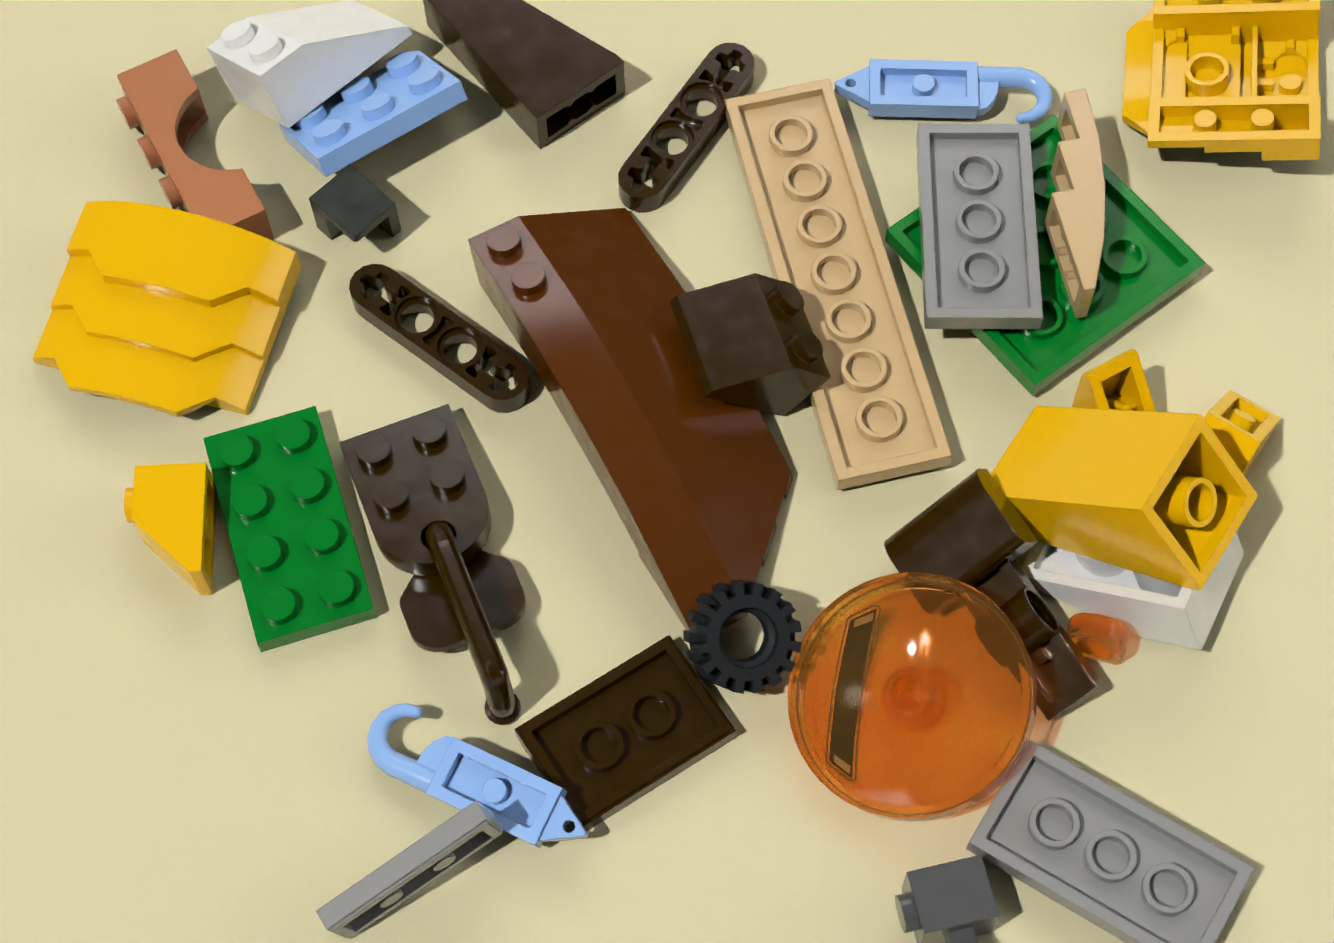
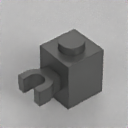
M981 854L908 871L903 882L902 894L895 895V904L904 933L914 931L917 943H979L976 936L992 933L1000 917Z

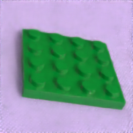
M1052 115L1030 131L1043 311L1040 329H969L1032 396L1199 276L1205 264L1180 237L1102 162L1105 181V222L1099 271L1087 317L1075 318L1044 224L1051 195L1056 192L1050 172L1058 142L1062 141L1056 124L1058 118L1055 115ZM918 207L886 229L885 242L922 280L920 214Z

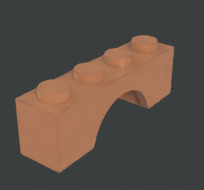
M177 49L118 74L117 78L124 96L116 99L117 105L130 130L138 126L141 128L144 136L137 139V142L151 170L161 166L166 177L158 181L171 208L177 209L182 206L185 212L225 222L274 240L266 210L243 168L230 170L213 169L196 163L186 155L193 135L208 120V116L199 89Z

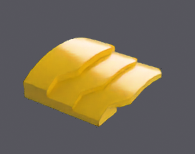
M1154 0L1153 10L1137 21L1126 32L1122 122L1147 135L1148 148L1204 147V153L1261 152L1262 161L1319 160L1321 141V95H1319L1320 0Z
M126 201L86 202L66 250L70 258L51 302L52 312L32 358L34 362L59 369L69 389L75 392L121 400L176 417L193 412L205 405L248 415L302 268L296 251L248 230L181 210Z

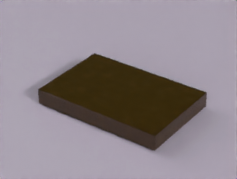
M670 635L515 728L516 737L542 777L567 791L565 799L586 831L736 738L735 728Z

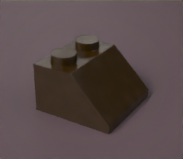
M754 273L683 293L670 301L705 398L785 415L831 378L822 356V344L811 329L803 309V297L794 284Z

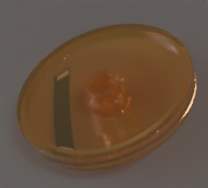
M904 572L866 581L838 597L823 610L801 641L800 653L796 652L793 660L796 664L790 672L787 698L790 726L797 747L808 767L821 783L835 795L866 813L880 818L908 822L929 821L959 813L975 805L1000 786L1013 771L1028 745L1037 709L1036 676L1029 651L1015 626L998 605L985 594L959 580L926 572Z

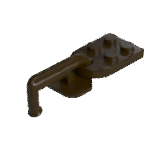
M449 404L339 442L380 552L396 568L414 574L400 598V608L413 641L420 648L431 652H443L467 644L486 695L485 714L494 724L507 725L512 723L520 714V700L513 693L508 669L493 633L507 629L519 621L525 611L526 599L512 563L505 558L482 551L491 530V512L486 493Z

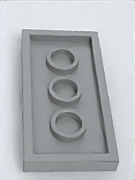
M918 124L916 147L925 329H1040L1043 311L1029 124Z
M1031 740L1027 741L966 847L968 851L975 855L981 854L982 859L1125 943H1216L1255 867Z

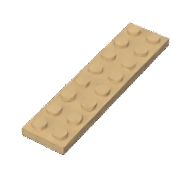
M830 78L725 99L726 119L774 279L794 284L804 300L803 309L811 329L823 347L822 356L831 378L811 393L809 398L837 490L950 466L952 454Z

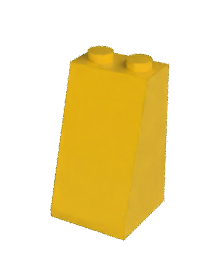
M1035 406L991 473V476L1038 542L1193 590H1202L1258 497L1256 491L1203 416L1191 413Z

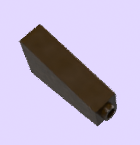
M423 0L427 26L539 149H542L625 94L624 62L618 55L524 0Z

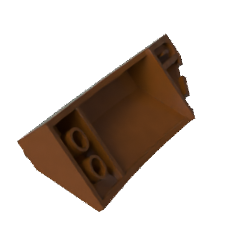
M626 208L517 216L468 239L479 284L524 351L573 432L633 540L640 559L685 629L690 630L691 621L686 620L689 609L696 611L700 605L695 600L701 593L710 594L713 591L711 586L720 582L726 584L731 583V580L756 582L760 567L765 564L777 528L776 519L783 498H787L793 479L792 471L758 409L705 398L670 305V301L674 297L686 292ZM744 612L732 616L723 628L748 616V613Z

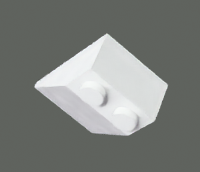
M343 0L249 16L244 20L228 25L222 31L221 37L206 48L235 99L289 129L411 36L412 32L408 25L355 0Z
M1236 532L1202 590L1182 587L1041 542L1031 547L1021 569L1035 589L1142 638L1202 650L1243 558L1244 551Z

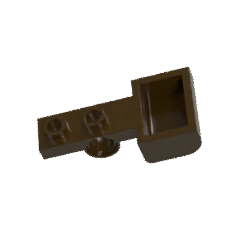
M979 468L884 541L885 550L906 583H932L961 590L988 605L1006 622L1017 637L1027 659L1032 679L1033 700L1046 719L1050 721L1056 719L1101 687L1103 683L1015 560L1038 543V540L989 471ZM908 585L920 604L929 613L946 612L960 600L964 599L979 621L977 623V631L987 649L1002 665L1012 668L1031 696L1030 677L1023 653L1013 634L995 613L979 601L959 591L934 585Z

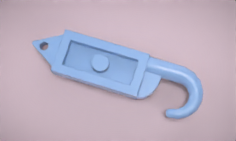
M870 59L868 67L837 80L834 89L839 95L867 108L868 116L976 119L978 115L986 114L993 107L997 99L998 88H1010L1031 91L1037 99L1033 109L1028 112L1019 113L1016 116V121L1024 124L1042 119L1050 110L1053 101L1051 86L1043 76L1033 70L1022 67L978 66V62Z
M408 703L392 705L381 711L372 722L368 733V751L375 765L387 775L459 810H463L477 800L494 812L504 829L503 831L538 848L541 847L543 842L588 837L584 826L565 799L567 794L565 789L454 736L439 738L422 752L417 761L392 749L387 738L390 727L398 719L404 717L420 718L423 714L420 707ZM570 822H574L575 829L571 833H567L566 826Z

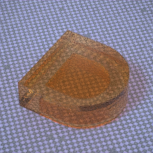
M1078 613L1070 617L1065 629L1084 657L1114 665L1121 664L1130 635L1128 627L1122 622L1101 614Z

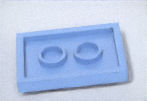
M417 49L396 54L387 61L385 67L367 77L360 76L354 78L342 87L339 92L329 97L289 129L281 124L279 126L286 141L320 173L328 177L464 102L468 98L458 78Z

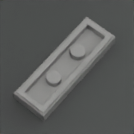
M476 800L326 903L316 912L326 930L351 939L500 836L504 829L494 812Z

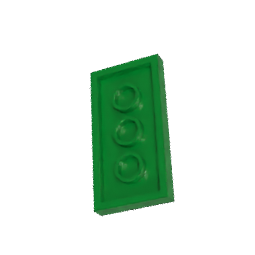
M316 406L203 438L260 651H268L377 618Z

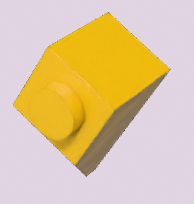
M1229 390L1204 417L1244 476L1281 420L1277 415L1232 390Z
M206 462L136 465L134 487L126 488L124 493V512L127 522L134 523L143 542L200 595L213 594L217 489Z

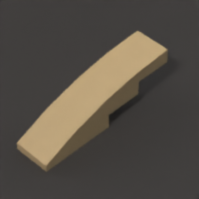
M1086 88L1064 92L1056 123L1062 141L1058 142L1050 172L1056 192L1051 195L1044 222L1075 318L1087 317L1096 288L1104 241L1105 181L1100 141Z

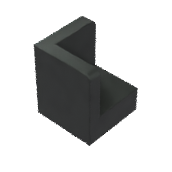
M351 164L309 197L317 228L331 240L343 232L353 242H358L377 225L392 238L401 231L395 202Z

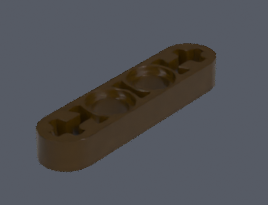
M723 43L713 48L622 165L618 173L619 197L623 205L628 209L638 213L651 212L658 209L667 200L727 120L725 99L744 96L750 90L754 81V57L745 46L737 43ZM733 65L739 67V72L731 70L723 79L722 88L718 86L721 81V68L729 70ZM697 99H706L715 104L716 110L707 116H696L688 111L687 106ZM677 137L686 142L687 148L682 153L669 155L659 150L658 144L665 138ZM652 164L656 168L652 174V188L644 185L639 191L633 188V181L638 184L644 183L651 174Z
M370 264L363 266L354 273L350 279L349 290L355 311L362 318L487 408L497 413H510L517 411L526 404L530 397V379L525 364L519 358L393 269L383 264ZM385 286L388 300L395 305L392 312L388 301L376 294L367 299L365 290L371 288L378 291ZM424 312L434 319L431 327L421 333H411L403 327L405 319L413 313ZM456 343H469L477 349L473 359L463 364L450 362L445 357L448 348ZM487 363H489L490 373L500 381L505 382L510 377H513L515 388L511 390L503 386L498 391H495L492 376L484 371Z

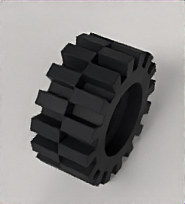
M731 580V583L728 584L720 582L711 586L713 591L710 594L701 593L695 600L700 605L696 611L689 609L686 620L691 621L690 630H683V641L688 642L690 645V650H687L686 654L689 661L697 665L698 668L695 670L702 677L712 681L711 683L744 694V691L752 693L763 692L764 685L776 686L783 681L779 674L783 670L792 671L796 663L791 661L790 657L793 651L800 653L802 642L795 640V632H802L800 621L793 619L791 615L796 611L792 604L784 601L781 598L782 594L775 589L745 580ZM744 612L751 613L760 621L763 627L762 645L749 658L733 659L725 652L722 646V629L732 616Z

